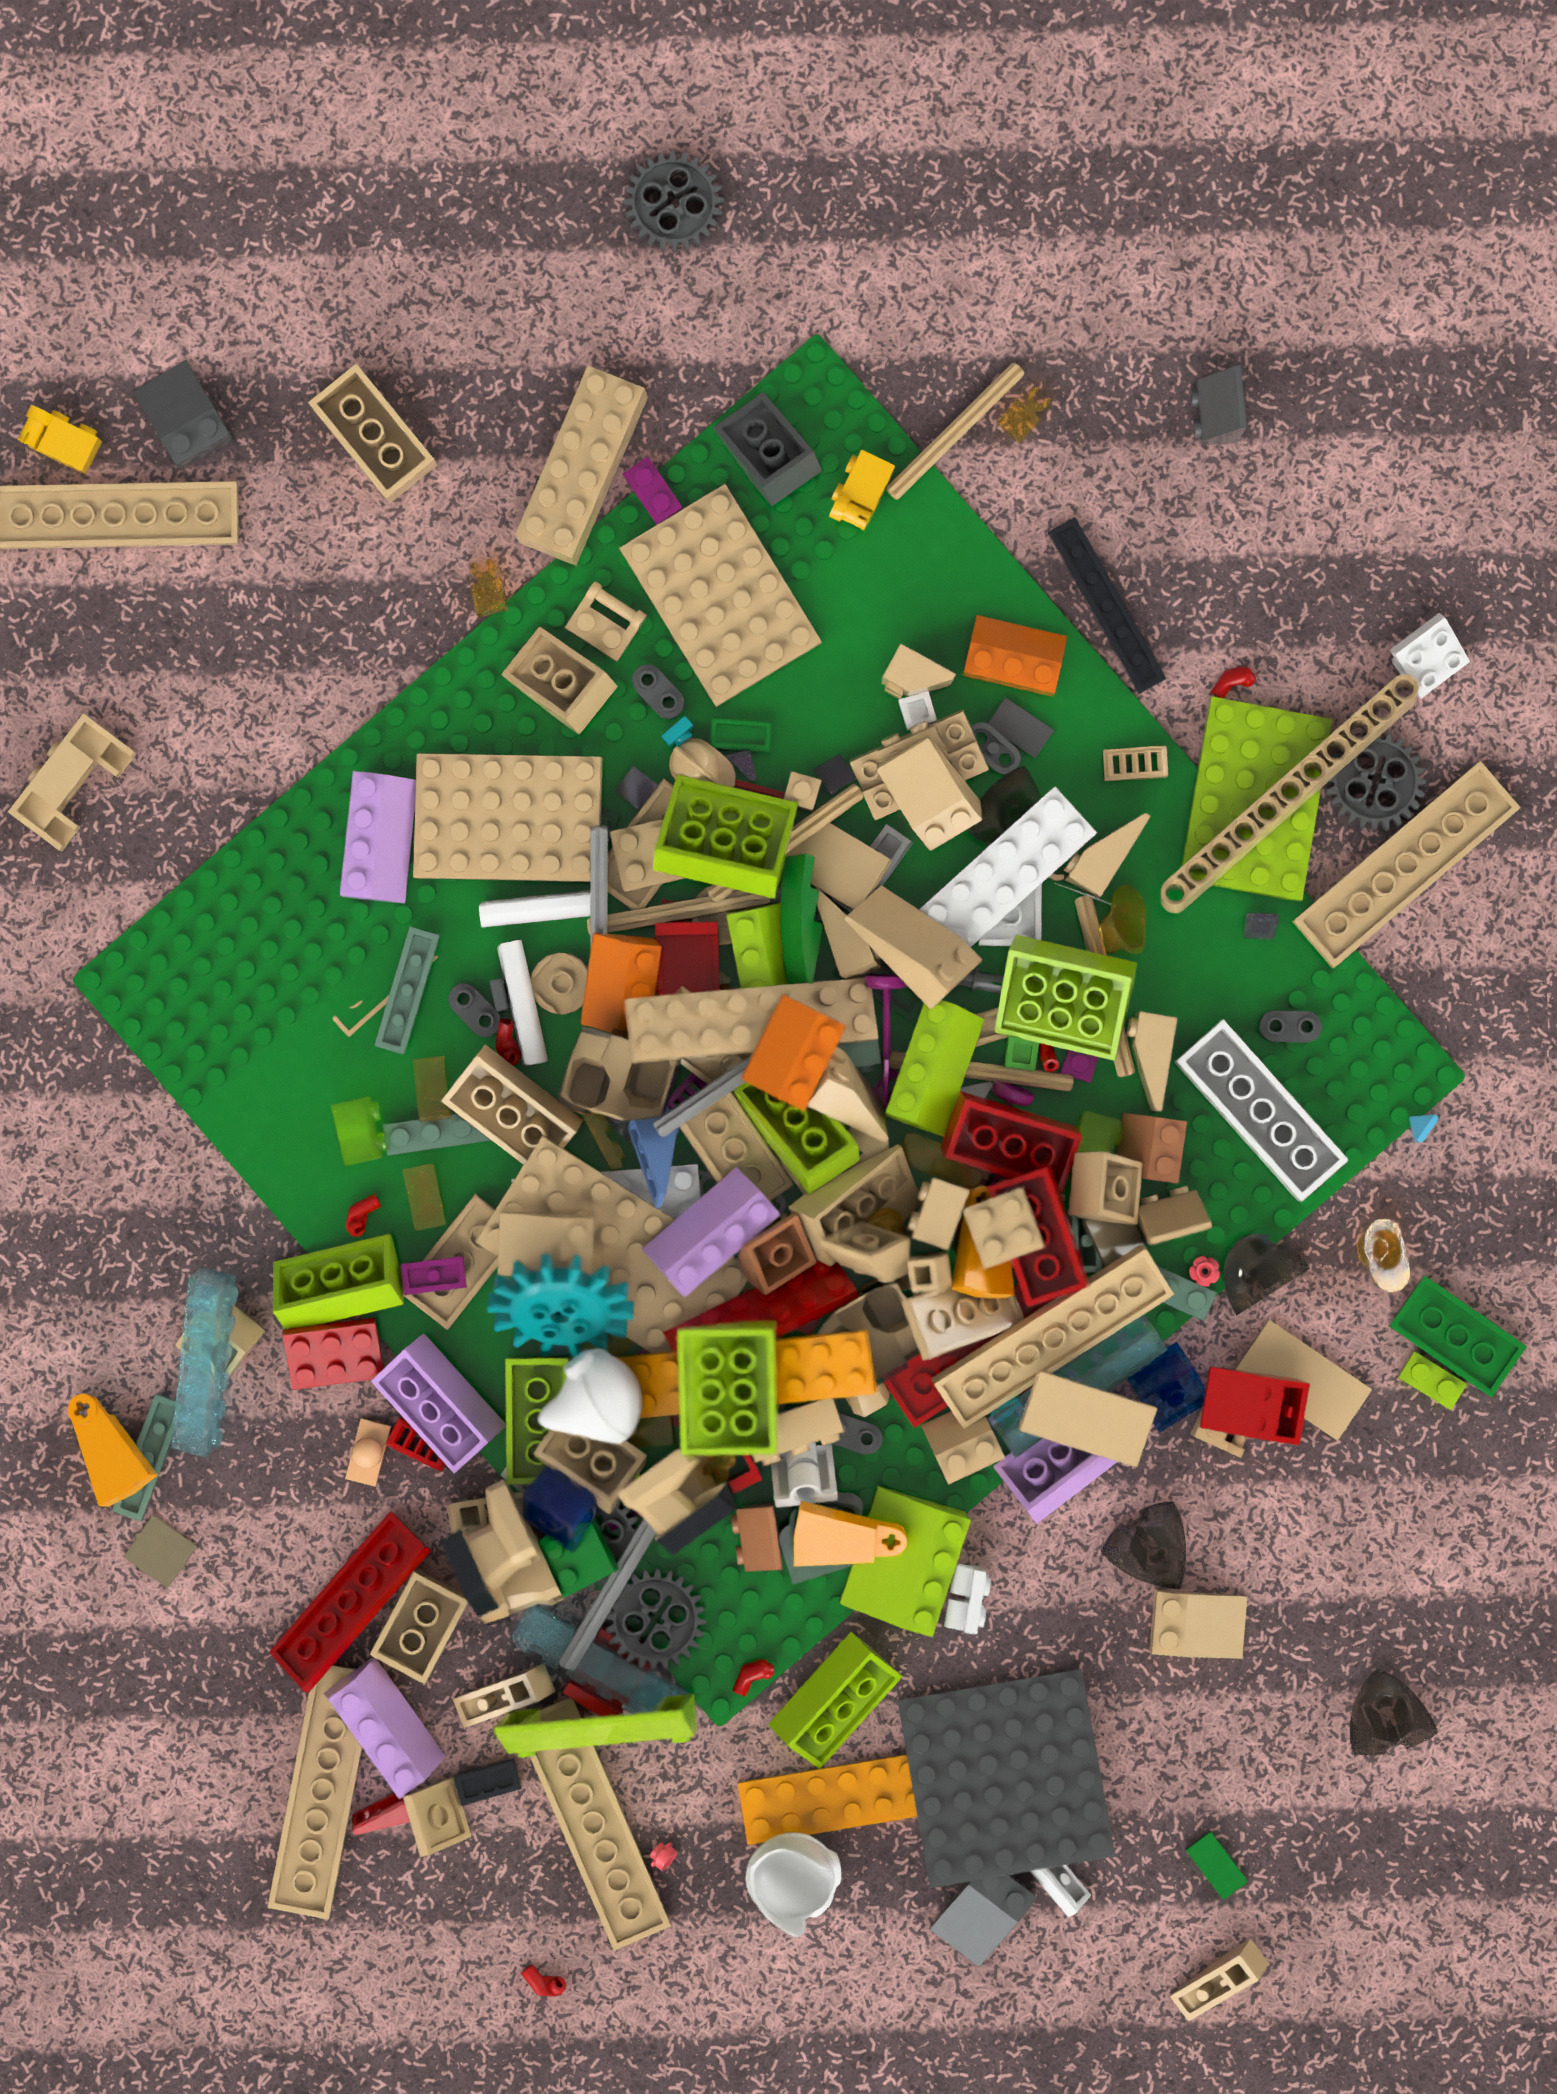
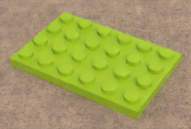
M1211 697L1208 705L1181 867L1328 738L1331 733L1333 719ZM1309 768L1304 772L1307 777L1312 779L1321 775L1315 768ZM1291 788L1281 792L1288 799H1293L1298 795ZM1321 788L1211 886L1301 902L1303 900ZM1262 809L1258 813L1263 819H1271L1275 816V813L1270 809ZM1240 829L1235 833L1242 840H1247L1252 836L1251 832L1247 829ZM1222 849L1216 850L1212 854L1217 860H1225L1229 857L1228 852ZM1194 870L1189 874L1196 881H1201L1206 877L1202 870Z

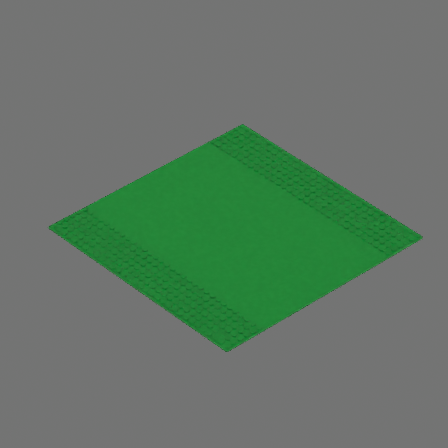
M820 335L812 336L663 465L658 472L683 509L726 484L819 636L822 644L716 708L619 549L656 526L636 494L632 492L593 526L576 566L558 558L551 562L73 977V982L307 1253L390 1234L393 1239L400 1269L401 1264L423 1261L475 1194L496 1209L511 1186V1179H515L523 1167L521 1162L492 1140L387 1155L384 1124L457 1114L441 1102V1100L484 1045H487L498 1054L495 1049L497 1033L491 1037L477 1035L450 1007L448 1001L450 991L456 985L469 984L475 987L495 1008L490 981L496 979L504 981L497 947L501 943L522 940L530 979L537 963L551 954H572L581 959L587 967L589 964L590 934L587 928V919L590 916L482 928L479 904L482 901L591 890V882L413 878L414 816L405 904L340 896L353 771L385 774L416 780L417 754L602 757L601 807L621 815L616 830L628 827L663 779L674 786L675 779L671 775L669 763L673 749L677 745L674 744L670 748L661 736L680 719L686 716L692 723L694 728L690 731L693 735L691 738L702 739L708 743L710 739L711 717L773 721L771 753L716 750L724 755L733 765L736 774L735 779L786 792L791 772L822 780L814 812L852 784H856L861 789L849 763L850 759L881 746V740L898 733L899 737L911 732L906 730L898 703L899 699L885 692V685L881 684L884 673L900 644L956 674L951 686L929 692L937 720L963 709L970 726L980 722L989 723L1006 697L1054 731L1036 758L1014 745L1020 753L1021 760L1018 768L1013 773L1001 775L989 767V770L965 780L981 802L982 820L931 851L914 832L901 809L874 820L864 796L862 800L831 821V824L869 847L886 824L913 843L883 887L919 910L1055 786L1097 832L1076 852L1079 855L1087 848L1144 813L1150 816L1103 894L1099 897V899L1110 904L1093 899L1107 956L1138 963L1124 1023L1125 1031L1127 1030L1129 1018H1134L1135 1013L1138 1012L1177 1018L1162 1111H1150L1130 1046L1131 1037H1127L1135 1068L1134 1074L1119 1077L1113 1060L1098 1057L1090 1083L1074 1078L1071 1091L1017 1085L1032 1092L1035 1098L1029 1106L1013 1104L1012 1107L1077 1126L1083 1135L1077 1153L1107 1152L1116 1155L1122 1113L1187 1122L1179 1182L1170 1183L1141 1178L1140 1199L1155 1194L1158 1195V1199H1163L1171 1196L1170 1190L1187 1186L1189 1191H1197L1209 1216L1212 1228L1155 1244L1144 1243L1156 1266L1196 1283L1189 1274L1193 1261L1200 1256L1212 1257L1219 1264L1218 1271H1220V1276L1217 1282L1210 1283L1205 1288L1216 1292L1217 1296L1411 1127L1409 1117L1425 1115L1463 1082L1465 1074L1357 950L1353 951L1335 968H1331L1292 922L1314 903L1305 890L1303 900L1297 902L1210 886L1180 913H1170L1163 908L1160 900L1162 885L1181 868L1198 768L934 465L897 500L891 497L885 489L864 531L844 520L839 522L829 517L836 502L832 500V496L839 483L845 485L849 473L845 472L852 455L858 457L861 450H864L895 465V470L888 483L889 485L922 451ZM763 392L814 451L822 470L772 507L750 481L713 428ZM595 581L603 586L602 589L636 612L641 610L647 614L643 624L618 662L565 629V626ZM597 600L592 604L591 608L626 630L630 625L628 620ZM976 615L1067 636L1060 674L1053 697L962 676ZM539 626L605 671L618 686L580 735L552 716L501 675ZM643 665L657 667L682 694L684 709L677 718L671 720L661 718L636 692L632 684V677L637 668ZM645 675L642 678V683L646 686L651 685L654 681L651 675ZM670 697L663 700L665 708H672L675 704V701ZM981 733L976 735L975 738L978 744L983 745L987 742L986 735ZM1149 746L1167 747V778L1104 781L1103 750ZM1002 754L999 756V762L1002 765H1008L1010 757L1007 754ZM1151 754L1152 771H1158L1157 754ZM1131 755L1126 756V773H1132ZM1138 755L1139 772H1145L1144 755ZM1113 756L1114 774H1120L1119 756ZM797 809L793 827L812 813ZM612 840L608 847V852L613 847ZM1071 856L1053 872L1057 875H1064L1063 880L1053 881L1047 878L1042 882L1041 940L1087 951L1075 905V899L1085 895L1065 888L1068 887L1085 893L1065 880L1068 873L1064 869L1071 860ZM783 871L778 888L782 886ZM688 878L664 883L646 907L661 905L662 899L676 902L695 899L699 893L713 884ZM1172 890L1166 895L1171 901H1179L1183 898L1182 893L1177 890ZM608 893L607 915L631 910ZM835 903V904H836L840 909H842L847 915L849 914L848 911H846L844 908H842V907L839 906L837 903ZM816 905L814 921L823 924L818 906ZM655 925L607 934L654 938ZM823 925L813 982L843 980L832 973L837 964ZM409 927L440 935V939L435 952V956H438V958L432 963L404 1055L374 1046L386 1004L350 1037L343 1032L332 1018L336 1016L350 1030L390 994ZM977 941L971 947L982 959L976 966L979 967V971L1002 976L1005 974L1010 946H978ZM732 944L726 946L719 945V970L731 979L728 983L730 989L738 987L741 989ZM992 982L994 985L1003 986L1001 983ZM957 985L942 1000L955 1004L973 1014H978L998 1008L1001 995L978 989L972 992L971 988ZM462 993L458 997L461 1005L468 1004L470 1000L467 993ZM873 998L881 1058V1053H883V1004ZM535 1000L548 1062L525 1067L522 1064V1059H520L519 1063L514 1065V1067L559 1101V1093L578 1034L582 1027L585 1026L580 1023L582 1007L572 1013L564 1015L555 1014L542 1008ZM360 1001H362L359 1006L355 1008H350L355 1004L359 1003ZM923 1004L912 1022L891 1010V1052L907 1053ZM510 1008L507 1011L499 1012L501 1019L513 1020ZM1270 1011H1309L1320 1018L1322 1031L1317 1039L1307 1043L1271 1042L1261 1036L1259 1021L1265 1013ZM487 1015L480 1018V1025L482 1027L490 1026L491 1018ZM1224 1019L1348 1159L1344 1165L1302 1202L1297 1201L1174 1063L1180 1055L1220 1020ZM1273 1020L1270 1023V1029L1273 1032L1280 1030V1022ZM1304 1021L1301 1024V1029L1303 1032L1309 1033L1312 1025L1309 1021ZM585 1026V1027H588V1028H591V1029H595V1030H598V1031H601V1032H604V1033L611 1034L610 1032H607V1031H603V1030L596 1029V1028H593V1027ZM514 1028L512 1037L518 1045L516 1032ZM1007 1038L975 1047L971 1061L1003 1066ZM1054 1047L1059 1067L1053 1072L1060 1073L1067 1049ZM1038 1049L1036 1070L1046 1071L1043 1068ZM681 1064L679 1065L671 1094L692 1073ZM881 1064L875 1065L876 1071L861 1073L872 1089L882 1078ZM893 1068L895 1071L900 1073L901 1069ZM894 1077L888 1084V1094L897 1082ZM964 1078L961 1088L989 1081ZM691 1082L690 1086L698 1092L700 1089ZM992 1087L985 1097L1002 1104L1006 1102L993 1094ZM684 1091L680 1094L685 1099L689 1098ZM574 1112L583 1119V1122L563 1149L600 1172L641 1169L627 1128L630 1120L623 1121L600 1113L590 1117ZM885 1117L889 1148L897 1144L902 1146L918 1190H920L923 1181L929 1183L930 1177L965 1189L960 1162L945 1158L940 1150L944 1137ZM840 1122L847 1131L851 1127L847 1124ZM679 1128V1132L676 1134L671 1166L698 1164V1170L710 1173ZM1072 1168L1065 1185V1191L1061 1193L1065 1195V1201H1063L1065 1210H1069ZM709 1179L704 1182V1194L717 1184L715 1179ZM793 1180L794 1185L782 1193L786 1202L783 1213H786V1218L791 1215L789 1206L804 1195ZM375 1193L382 1207L367 1215L363 1235L359 1237L351 1236L346 1230L345 1225L349 1207ZM776 1198L770 1201L775 1209H780L781 1203L776 1202ZM920 1205L914 1211L918 1212ZM962 1209V1212H961V1215H960L959 1220H960V1219L963 1217V1215H964L963 1209ZM781 1215L778 1216L773 1222H771L758 1235L768 1230L775 1224L779 1223L781 1221ZM910 1215L894 1231V1233L910 1238V1256L927 1255L943 1249L910 1236L912 1230L906 1228ZM1137 1223L1136 1228H1137V1230H1138V1232H1139V1234H1140V1236H1141V1238H1142V1234H1141V1231H1140V1227H1139V1224ZM955 1232L951 1240L950 1246L957 1244L955 1239ZM740 1250L733 1256L738 1258ZM840 1265L856 1288L858 1295L863 1284L876 1278L867 1274H857L853 1269ZM1012 1266L1013 1284L1015 1287L1019 1284L1014 1266ZM498 1267L448 1330L406 1297H404L403 1305L361 1315L364 1319L376 1318L380 1338L396 1356L424 1333L505 1423L506 1358L543 1357L540 1350L541 1342L533 1338L518 1348L513 1346L514 1330L517 1327L497 1332L494 1329L495 1313L498 1312H488L489 1293H494V1279L498 1274ZM1204 1268L1202 1273L1207 1274L1208 1270ZM1095 1273L1087 1274L1088 1278L1094 1275ZM504 1276L515 1280L512 1276ZM747 1280L738 1296L756 1287ZM911 1289L903 1292L907 1299L913 1297V1293H916L912 1292ZM1162 1302L1051 1374L1108 1391L1193 1316ZM834 1311L821 1317L813 1335H817ZM794 1329L776 1339L802 1337L808 1335L797 1329ZM606 1333L609 1335L607 1351L613 1357L635 1355L643 1349V1347L627 1337L623 1339ZM589 1341L581 1343L580 1353L597 1348ZM552 1355V1356H548V1357H570V1360L572 1359V1356H571V1355ZM891 1392L887 1405L866 1417L854 1414L846 1398H833L838 1413L872 1423L880 1429L882 1434V1444L872 1454H861L832 1444L837 1492H849L859 1497L863 1501L862 1516L864 1517L868 1516L877 1486L968 1513L1003 1482V1479L993 1467L998 1463L995 1462L948 1484L921 1425L950 1412L949 1406L914 1428ZM812 1401L785 1403L783 1411ZM1021 1405L998 1422H995L990 1413L986 1415L1005 1457L1033 1436L1018 1429L1025 1407ZM668 1416L640 1418L634 1434L625 1440L647 1455L646 1464L640 1471V1477L681 1447L680 1428L674 1426ZM506 1427L479 1451L500 1476L506 1468ZM864 1433L861 1436V1442L865 1445L870 1444L873 1440L872 1435L869 1433ZM821 1440L815 1442L816 1446L822 1445ZM743 1454L717 1455L708 1467V1470L717 1483L720 1484L727 1481L729 1477L748 1469L749 1466ZM762 1461L756 1462V1465L762 1475V1480L733 1493L740 1506L773 1502L777 1530H779L780 1526L789 1520V1515L796 1506L775 1507L771 1464L763 1466ZM549 1484L567 1500L571 1494H574L580 1500V1493L571 1485ZM509 1485L515 1493L520 1492L513 1485ZM622 1501L621 1504H622V1506H623V1508H624L626 1505H625L624 1502ZM736 1509L673 1556L653 1537L641 1557L638 1567L632 1573L641 1580L643 1570H647L649 1576L654 1577L656 1569H659L662 1578H665L667 1573L672 1571V1581L676 1582L681 1576L684 1577L681 1586L686 1588L689 1585H693L694 1587L689 1593L690 1596H701L700 1600L695 1603V1606L705 1607V1611L699 1614L698 1618L706 1620V1624L697 1626V1629L703 1632L704 1635L702 1638H693L699 1645L697 1649L687 1647L690 1653L689 1659L679 1655V1666H675L670 1660L668 1661V1670L689 1694L694 1693L695 1702L717 1726L726 1724L855 1611L839 1603L851 1566L793 1584L780 1546L782 1569L745 1572L744 1564L738 1565L736 1546H741L740 1533H733L731 1515H737ZM549 1514L548 1520L540 1521L544 1527L548 1522L556 1523ZM602 1514L598 1516L597 1524L600 1526L604 1519ZM643 1517L638 1518L634 1525L639 1526ZM608 1524L606 1525L609 1535L613 1537L621 1535L620 1528L611 1532ZM630 1576V1578H629L628 1581H627V1584H629V1585L632 1584V1583H631V1576ZM597 1583V1588L599 1589V1591L602 1589L600 1583ZM646 1591L642 1594V1600L646 1605L655 1606L658 1604L659 1597L655 1592ZM667 1596L654 1616L648 1615L651 1619L650 1623L640 1637L644 1642L656 1624L663 1625L660 1622V1618L671 1602V1597ZM672 1608L669 1610L668 1616L672 1622L681 1623L685 1620V1614L681 1609ZM630 1617L625 1620L635 1632L642 1629V1623L638 1618ZM656 1634L651 1638L652 1645L656 1649L663 1650L668 1646V1640L662 1634ZM757 1659H765L773 1664L775 1669L774 1675L770 1679L762 1678L752 1681L746 1696L732 1691L741 1667L744 1664Z

